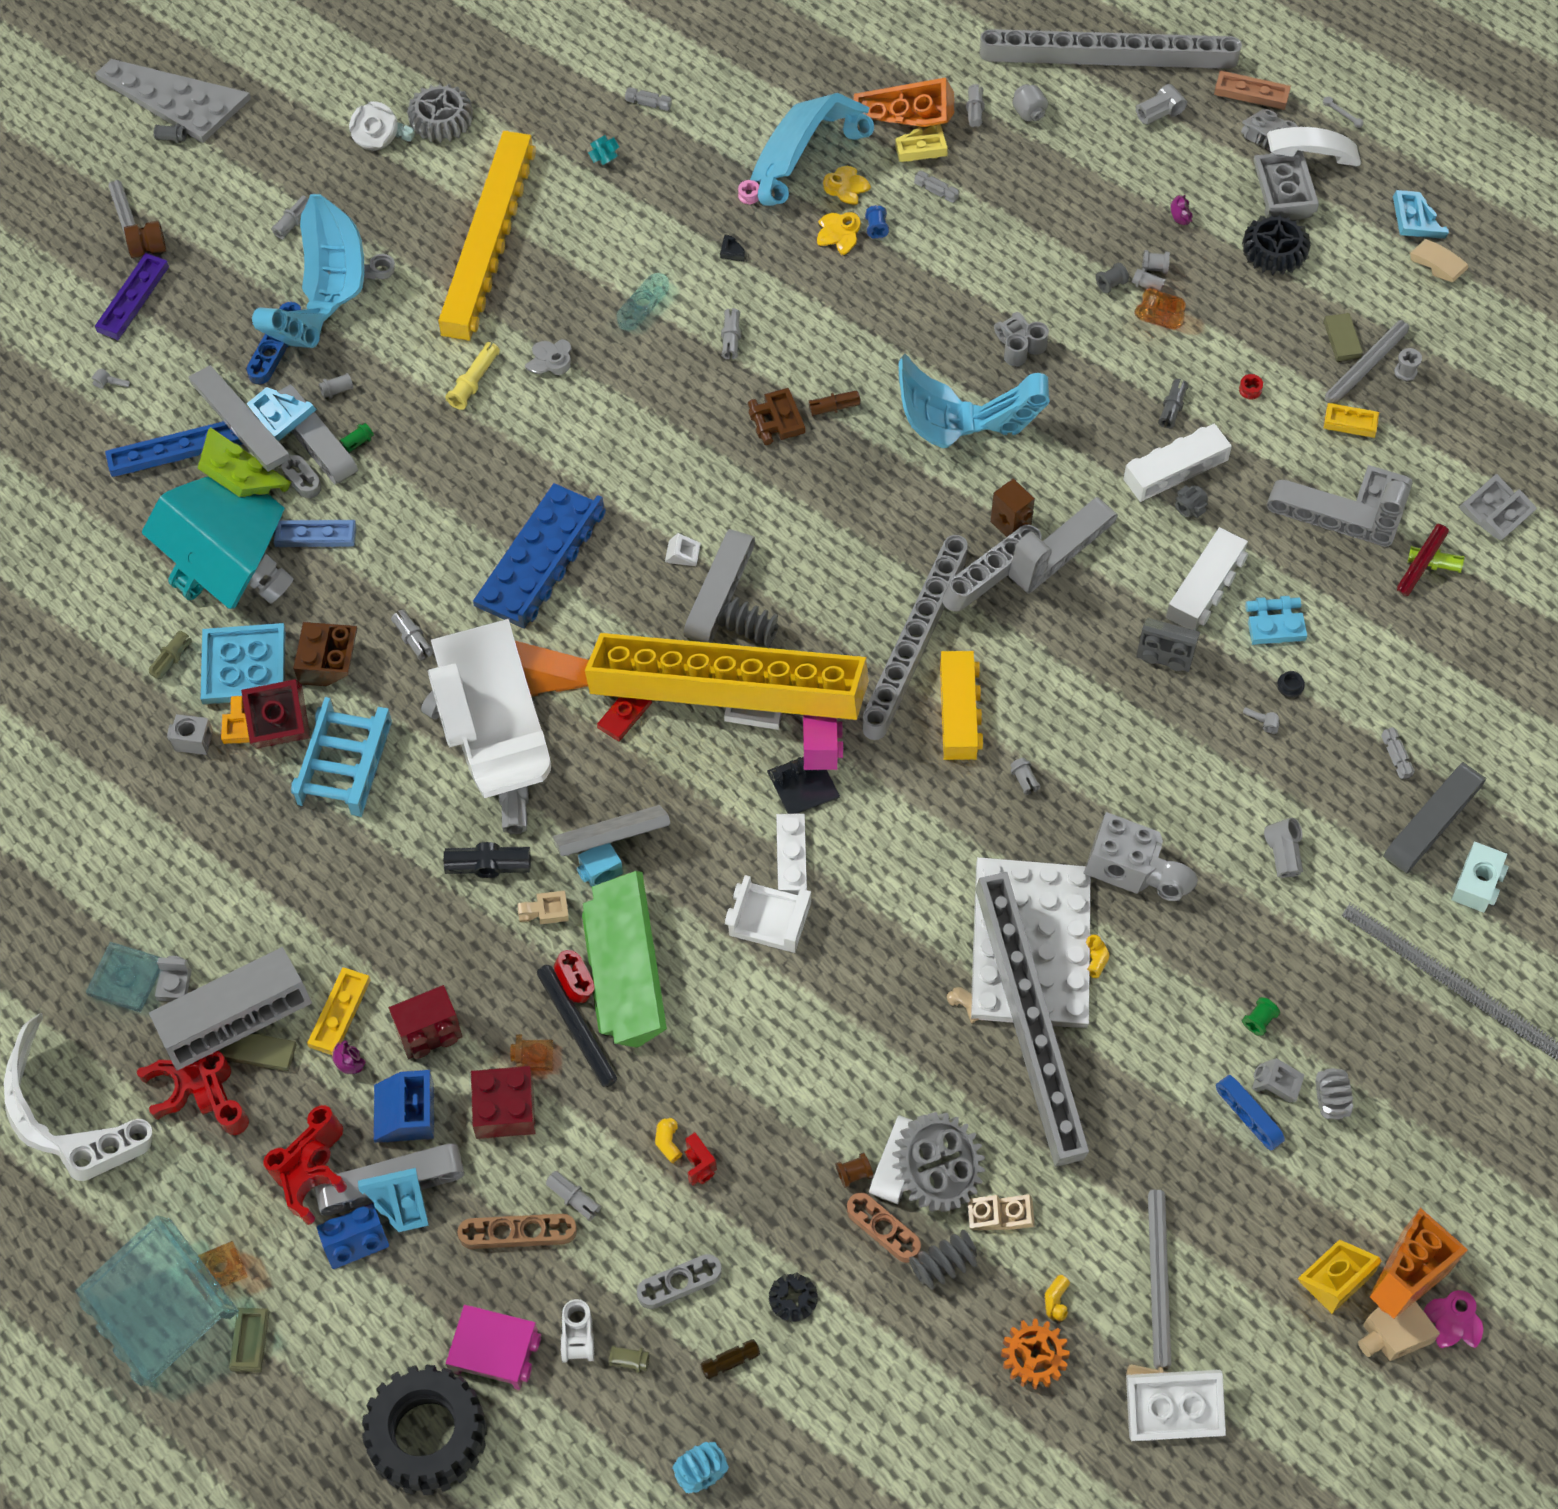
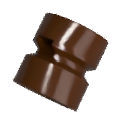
M159 220L147 222L143 228L139 224L124 227L126 243L131 258L142 257L147 251L151 254L166 252L164 234Z

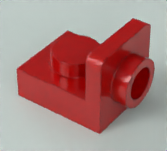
M694 1132L685 1138L687 1150L684 1151L691 1164L696 1166L687 1173L692 1186L698 1182L703 1184L709 1181L714 1176V1171L717 1170L715 1158Z

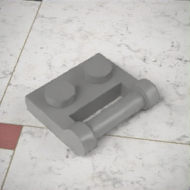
M1368 465L1356 501L1379 508L1388 482L1401 481L1411 489L1413 481L1407 476Z

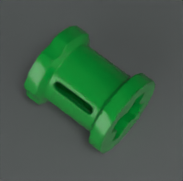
M1260 997L1256 1001L1257 1006L1250 1015H1245L1242 1019L1243 1025L1257 1036H1263L1266 1033L1267 1025L1273 1018H1278L1281 1013L1274 1002L1265 997Z

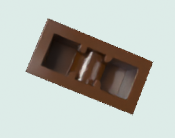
M1014 478L993 492L990 522L1006 537L1021 526L1032 525L1035 498Z

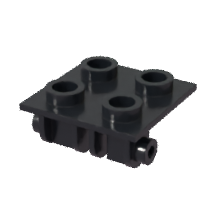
M799 757L796 760H791L786 764L767 770L787 814H798L840 798L828 771L804 770V757Z

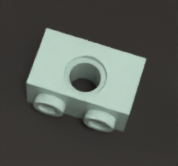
M1474 841L1451 900L1483 913L1488 904L1494 905L1500 889L1495 888L1497 881L1503 882L1509 867L1504 865L1507 854ZM1477 876H1482L1487 881H1482Z

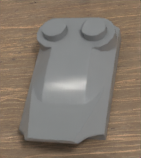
M1297 151L1293 157L1278 154L1254 155V164L1265 201L1266 217L1269 213L1273 217H1277L1280 213L1282 218L1290 216L1291 220L1309 218L1318 210L1319 202L1303 151Z

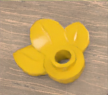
M852 166L838 167L835 173H828L823 179L825 192L832 196H838L842 202L857 205V194L871 189V185L866 178L857 175V169Z
M846 212L842 215L829 213L818 221L822 227L817 236V244L819 246L836 244L839 253L845 255L857 243L856 234L861 227V220L857 214L853 212Z

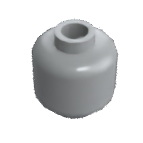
M1025 84L1014 92L1012 104L1023 120L1038 121L1045 115L1048 100L1038 86Z

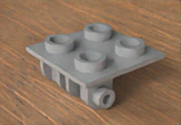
M1262 109L1242 122L1245 125L1241 133L1244 134V138L1254 143L1256 142L1257 145H1260L1264 140L1262 147L1266 148L1269 145L1267 137L1269 131L1298 126L1292 121H1285L1277 117V114L1271 110Z

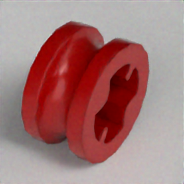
M1247 374L1242 377L1239 386L1241 396L1252 400L1261 395L1263 380L1258 375ZM1252 384L1256 386V387H1251L1250 389L1247 388V386L1250 387Z

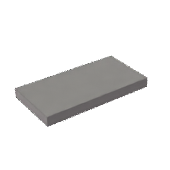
M660 805L552 837L555 847L560 855L564 857L669 826L671 823L667 812Z

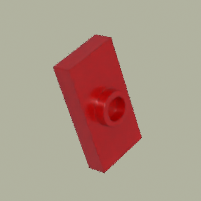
M619 697L599 720L597 728L620 742L649 708L652 700Z

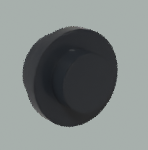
M1287 671L1278 678L1277 688L1282 695L1294 698L1303 693L1305 682L1298 672Z

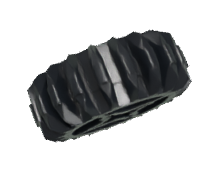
M1269 213L1267 218L1260 215L1257 221L1253 220L1245 230L1242 240L1243 255L1247 256V263L1253 262L1254 269L1262 267V273L1267 270L1271 271L1272 276L1276 271H1279L1282 276L1286 273V270L1293 273L1295 268L1300 269L1303 262L1308 258L1311 247L1309 233H1306L1305 226H1299V220L1291 221L1290 216L1282 218L1279 213L1277 217H1273Z

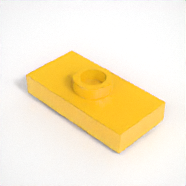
M1328 403L1323 429L1375 438L1380 412Z

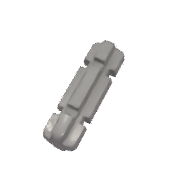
M628 87L625 93L626 101L632 103L638 101L637 104L652 108L659 106V109L669 111L672 104L670 96L662 95L659 97V94L645 90L638 92V89Z
M919 171L916 174L915 184L922 188L926 186V190L940 197L945 196V199L951 203L958 199L960 191L953 186L949 188V184L934 176L928 177L929 174L924 171Z
M1394 727L1385 729L1381 737L1385 745L1388 744L1386 748L1394 766L1398 767L1396 771L1399 778L1406 779L1412 777L1415 770L1412 763L1408 762L1409 756L1402 741L1398 740L1400 736L1397 729Z

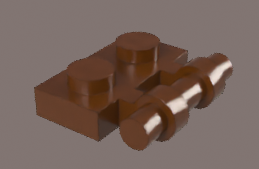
M789 387L764 394L765 403L758 404L756 399L748 401L749 416L752 421H755L757 426L756 433L758 438L762 439L764 445L773 443L771 435L778 432L781 440L805 434V425ZM770 414L773 421L766 422L764 416Z

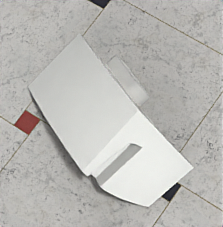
M509 619L431 639L438 667L429 669L428 675L449 748L457 745L462 746L469 771L482 796L487 798L543 782L551 771V760L527 685Z

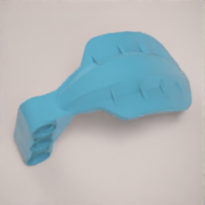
M311 194L300 219L304 249L302 289L309 299L306 306L307 309L287 312L282 309L259 307L252 316L255 329L294 347H316L320 339L323 322L343 303L356 297L363 288L364 252L358 228L346 213L321 194Z
M906 354L899 360V385L907 420L922 438L941 448L950 447L962 435L987 429L1003 435H1007V433L1016 435L1050 402L1048 377L1041 373L1030 374L1017 387L983 406L973 405L971 402H962L948 385L936 381L923 373Z

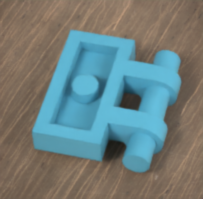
M1280 596V599L1266 600L1265 597L1256 598V601H1246V612L1257 611V616H1251L1248 619L1252 645L1306 641L1307 632L1303 613H1292L1291 611L1294 608H1301L1300 597ZM1267 610H1281V614L1268 615Z

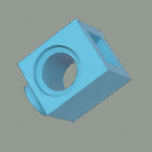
M610 843L591 848L578 855L580 865L577 867L578 874L584 883L589 881L591 886L612 880L623 874L622 862Z

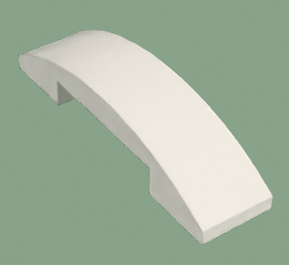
M1291 127L1269 131L1267 134L1271 154L1293 157L1297 150L1333 155L1336 157L1338 164L1360 166L1361 164L1357 145L1346 136L1334 131L1313 127Z

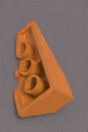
M947 78L854 94L855 101L869 107V112L863 114L869 116L872 120L927 127L948 123L954 115V91Z
M515 641L531 697L538 696V693L560 692L588 686L585 674L588 659Z

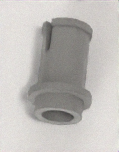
M1145 268L1142 270L1137 269L1132 283L1136 284L1135 287L1141 286L1160 294L1166 279L1145 272Z
M348 373L328 381L323 379V382L319 383L323 398L329 397L331 399L333 398L332 395L353 389V383Z
M1019 758L1011 763L1012 769L1010 772L1016 776L1023 789V793L1029 795L1031 794V788L1028 783H1030L1034 792L1038 791L1041 786L1030 768L1031 762L1025 758Z

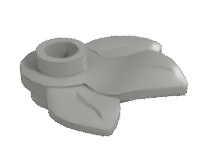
M564 339L557 341L555 344L549 341L537 342L532 347L535 358L529 361L525 368L537 374L551 371L555 375L564 374L570 369L571 358L569 353L572 347Z

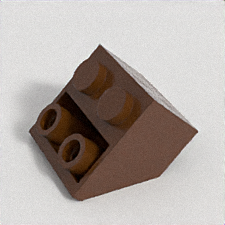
M303 622L293 667L297 681L302 685L327 687L348 676L358 629L357 626Z

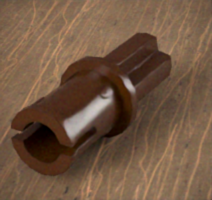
M855 390L837 395L831 393V396L808 400L811 415L815 416L832 411L838 413L837 410L859 406L861 399L859 392Z

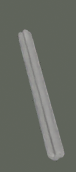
M1150 1190L1148 1194L1153 1361L1155 1369L1162 1367L1163 1370H1167L1171 1366L1165 1192L1163 1190Z

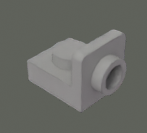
M179 956L158 958L157 965L160 973L155 992L156 1000L171 1002L187 994L192 972L187 960Z
M1275 1058L1260 1064L1256 1068L1252 1089L1256 1092L1267 1089L1291 1103L1297 1101L1304 1074Z

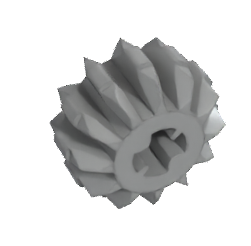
M1332 1068L1318 1072L1315 1082L1318 1107L1321 1115L1326 1119L1333 1120L1350 1116L1353 1109V1097L1350 1079L1346 1071Z

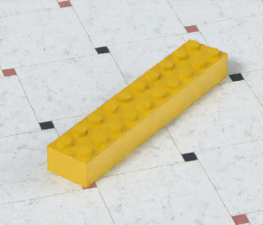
M608 633L599 634L585 669L589 693L594 695L857 720L869 682L867 659L861 656Z

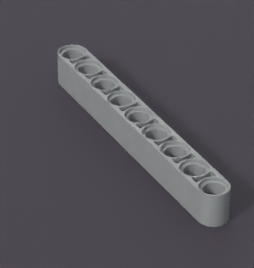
M951 535L944 541L865 708L862 730L863 734L871 740H879L887 733L943 613L945 606L942 598L949 582L963 570L967 559L968 543L960 535ZM907 656V657H910V658H909V659H903V658H901V657ZM892 678H899L900 680L894 681ZM881 700H889L890 702L884 703ZM874 721H875V722H879L880 724H878V725H873V724H871V722H874Z

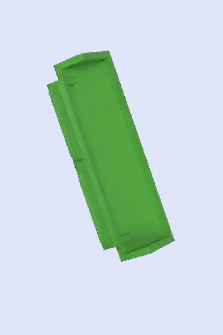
M634 871L592 886L593 900L583 903L582 919L588 961L593 973L592 979L595 987L593 996L599 1033L613 1036L615 1044L640 1047L667 1030L643 873Z

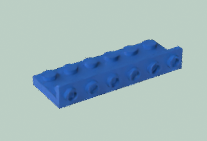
M553 483L474 598L473 605L503 620L509 619L510 623L525 629L529 622H533L536 619L542 602L549 600L552 594V587L556 581L560 582L563 579L569 562H573L577 558L579 547L583 541L587 542L590 539L595 523L602 521L606 511L603 497L597 495L594 500H591Z

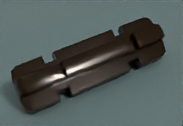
M751 1339L742 1343V1347L736 1346L716 1355L714 1360L710 1358L701 1363L703 1375L706 1379H711L717 1376L719 1371L724 1373L745 1363L747 1358L752 1360L758 1357L760 1349L757 1342Z

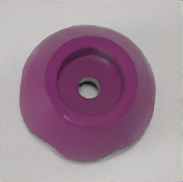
M1178 195L1170 203L1173 219L1180 225H1188L1192 222L1193 214L1189 210L1190 203L1186 199V195Z
M346 1040L335 1045L332 1060L341 1072L357 1074L364 1070L362 1067L365 1065L366 1060L360 1057L358 1048L349 1046Z

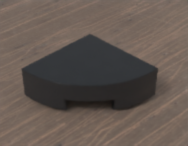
M724 234L720 258L744 262V248L734 237Z

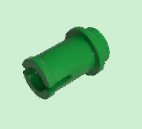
M366 423L363 425L358 424L356 430L340 439L339 442L350 454L364 442H370L374 433Z

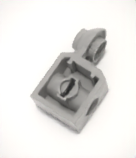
M1108 812L1105 813L1096 833L1083 874L1136 894L1150 885L1157 888L1158 895L1168 901L1180 900L1182 896L1189 894L1197 886L1198 882L1195 872L1188 866L1158 858L1163 842L1159 831Z

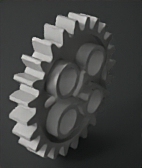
M937 1112L928 1114V1116L926 1114L917 1117V1120L908 1122L909 1128L900 1131L904 1139L895 1140V1144L901 1149L892 1152L893 1156L899 1158V1163L892 1165V1168L900 1169L901 1174L897 1175L895 1179L904 1180L905 1182L901 1191L910 1190L909 1200L919 1199V1207L922 1208L929 1205V1211L931 1212L939 1209L941 1212L949 1211L950 1208L952 1210L961 1207V1204L970 1202L969 1196L977 1194V1190L973 1185L982 1184L983 1182L977 1176V1173L985 1171L983 1167L978 1165V1161L985 1159V1156L977 1155L976 1152L982 1145L973 1144L972 1142L976 1133L967 1134L968 1124L958 1126L959 1117L949 1119L948 1113L938 1116ZM944 1137L948 1142V1148H946L944 1145ZM919 1147L923 1150V1158L919 1154ZM957 1151L960 1154L955 1159L918 1172V1167L937 1161L941 1157L954 1154ZM954 1166H956L958 1169V1177L954 1172ZM930 1176L934 1179V1187L930 1184Z

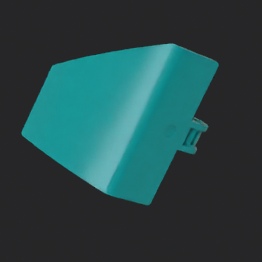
M208 476L162 494L143 527L142 534L176 563L168 578V583L173 588L181 590L184 598L189 601L193 600L205 588L228 609H234L255 573L285 507L269 494H252L251 496L238 497Z

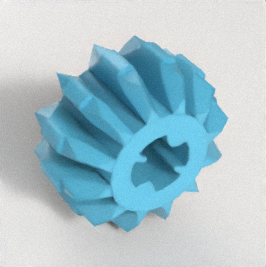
M704 1442L686 1451L683 1456L678 1457L677 1462L674 1463L672 1468L676 1480L686 1493H698L700 1490L707 1489L710 1485L715 1484L717 1480L723 1478L729 1466L723 1451L715 1442Z

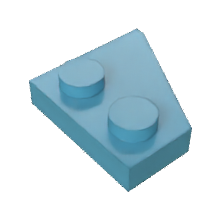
M1396 190L1393 200L1400 235L1429 238L1447 237L1449 233L1446 226L1441 228L1435 220L1437 214L1427 205L1425 198L1420 192Z
M268 387L247 403L278 442L317 410L310 402L306 401L305 403L296 400L288 394H279L276 390Z
M416 1168L358 1180L359 1191L362 1194L365 1193L374 1202V1207L382 1215L388 1217L389 1223L398 1232L429 1226Z

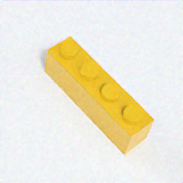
M941 651L940 683L943 760H977L978 750L983 749V734L977 733V725H982V710L976 709V702L981 700L980 685H975V678H979L980 665L979 661H974V651Z

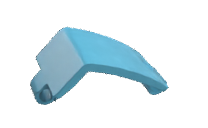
M839 93L795 104L769 138L752 173L750 180L760 182L758 189L760 203L764 206H772L784 203L788 199V187L776 178L791 174L811 136L822 120L834 122V120L845 118L843 131L848 139L856 140L870 136L874 131V123L869 116L863 114L869 112V107ZM772 189H773L774 194H775V197H774V198H773V196H772Z

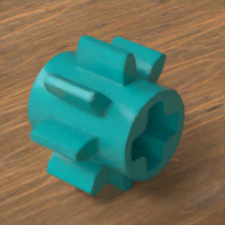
M603 135L590 143L593 150L588 152L594 163L600 160L601 164L604 165L618 156L615 150L620 146L614 137L608 140L607 136Z

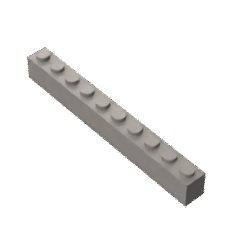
M1008 872L981 877L975 888L1054 1166L1082 1161L1089 1153Z

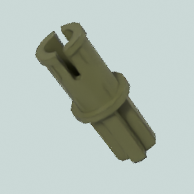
M178 631L170 643L160 649L161 654L149 667V674L159 680L174 663L179 662L180 655L192 643V639L188 638L189 635L183 631Z

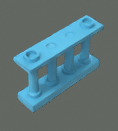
M325 697L322 707L317 708L315 715L316 725L299 776L294 778L292 782L291 793L294 794L296 803L300 806H303L306 794L345 801V804H348L351 815L362 817L392 724L388 708L378 707L375 717L371 716V718L334 712L331 699ZM330 723L368 729L370 732L368 739L363 740V742L326 736ZM322 746L358 752L362 756L360 764L355 766L319 760L318 758ZM314 770L350 776L354 780L352 788L347 790L311 784L310 782Z

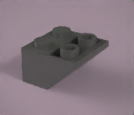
M1147 617L1142 628L1136 657L1149 664L1158 663L1168 666L1174 671L1183 670L1189 672L1200 632Z

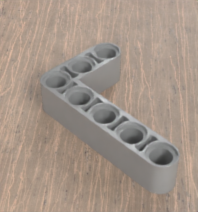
M1277 480L1269 496L1267 508L1276 514L1385 547L1393 543L1410 488L1401 481L1388 482L1379 508L1288 480Z
M1096 497L1044 541L1032 531L1027 533L1016 545L1008 576L1027 594H1030L1115 522L1118 514L1099 497Z

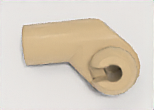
M956 987L953 991L948 992L947 1000L949 1004L956 1006L961 1004L964 1006L971 1024L979 1020V1018L971 1019L972 994L962 987Z

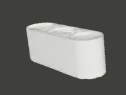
M900 1115L896 1119L869 1190V1194L898 1204L903 1193L901 1188L905 1182L904 1180L895 1179L897 1175L901 1174L900 1169L892 1168V1165L899 1163V1158L893 1156L892 1152L901 1149L895 1144V1140L904 1139L900 1131L909 1128L908 1122L913 1121Z

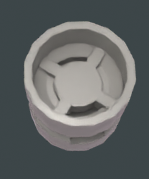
M264 553L249 585L252 588L258 587L259 594L271 604L287 590L293 582V577L283 568L277 569V563Z

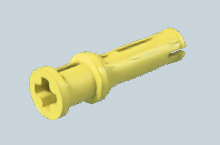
M487 342L468 371L457 378L456 386L452 391L447 392L445 397L452 407L459 410L466 408L467 400L471 394H475L478 390V382L500 353L497 345L493 343L489 349L491 342Z

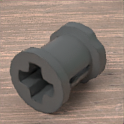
M1118 262L1113 265L1112 269L1097 273L1095 276L1096 283L1103 293L1107 294L1120 283L1123 285L1128 283L1129 274L1122 263Z

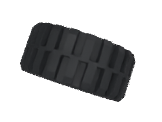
M426 1364L425 1370L420 1371L417 1365L407 1367V1374L400 1376L399 1371L390 1376L392 1379L390 1384L386 1386L382 1382L376 1388L378 1393L376 1399L370 1397L366 1405L369 1412L363 1415L362 1426L364 1428V1433H362L363 1444L376 1471L382 1478H386L388 1483L394 1488L402 1487L405 1493L415 1495L416 1490L422 1491L423 1495H433V1489L441 1488L442 1492L451 1489L450 1483L455 1480L459 1483L463 1482L467 1478L466 1471L469 1468L474 1470L478 1465L479 1460L477 1457L479 1453H484L486 1446L484 1436L487 1435L485 1414L474 1389L469 1387L468 1382L462 1376L456 1377L452 1370L445 1367L442 1371H438L435 1365ZM424 1404H436L447 1408L454 1419V1431L444 1447L426 1456L409 1455L400 1449L395 1434L399 1422L406 1413Z

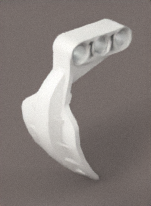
M42 1013L25 1023L18 1034L14 1049L7 1063L4 1078L5 1110L10 1125L18 1138L29 1147L58 1155L70 1176L77 1181L89 1180L146 1153L151 1147L152 1128L143 1119H134L115 1128L60 1136L52 1135L49 1133L47 1126L36 1121L30 1107L23 1098L20 1086L32 1042L43 1020ZM136 1133H141L145 1136V1138L143 1140L136 1141L133 1140L131 1136ZM108 1146H114L118 1151L107 1154L103 1149ZM80 1159H86L90 1162L85 1167L75 1165V1162Z

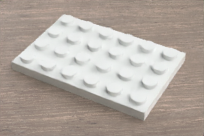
M977 857L975 888L981 877L1008 872L1052 1026L1087 1028L1089 1025V971L1087 968L1089 967L1090 947L1086 945V939L1090 936V876L1083 874L1086 866ZM975 890L971 1019L979 1018V1020L1013 1022Z

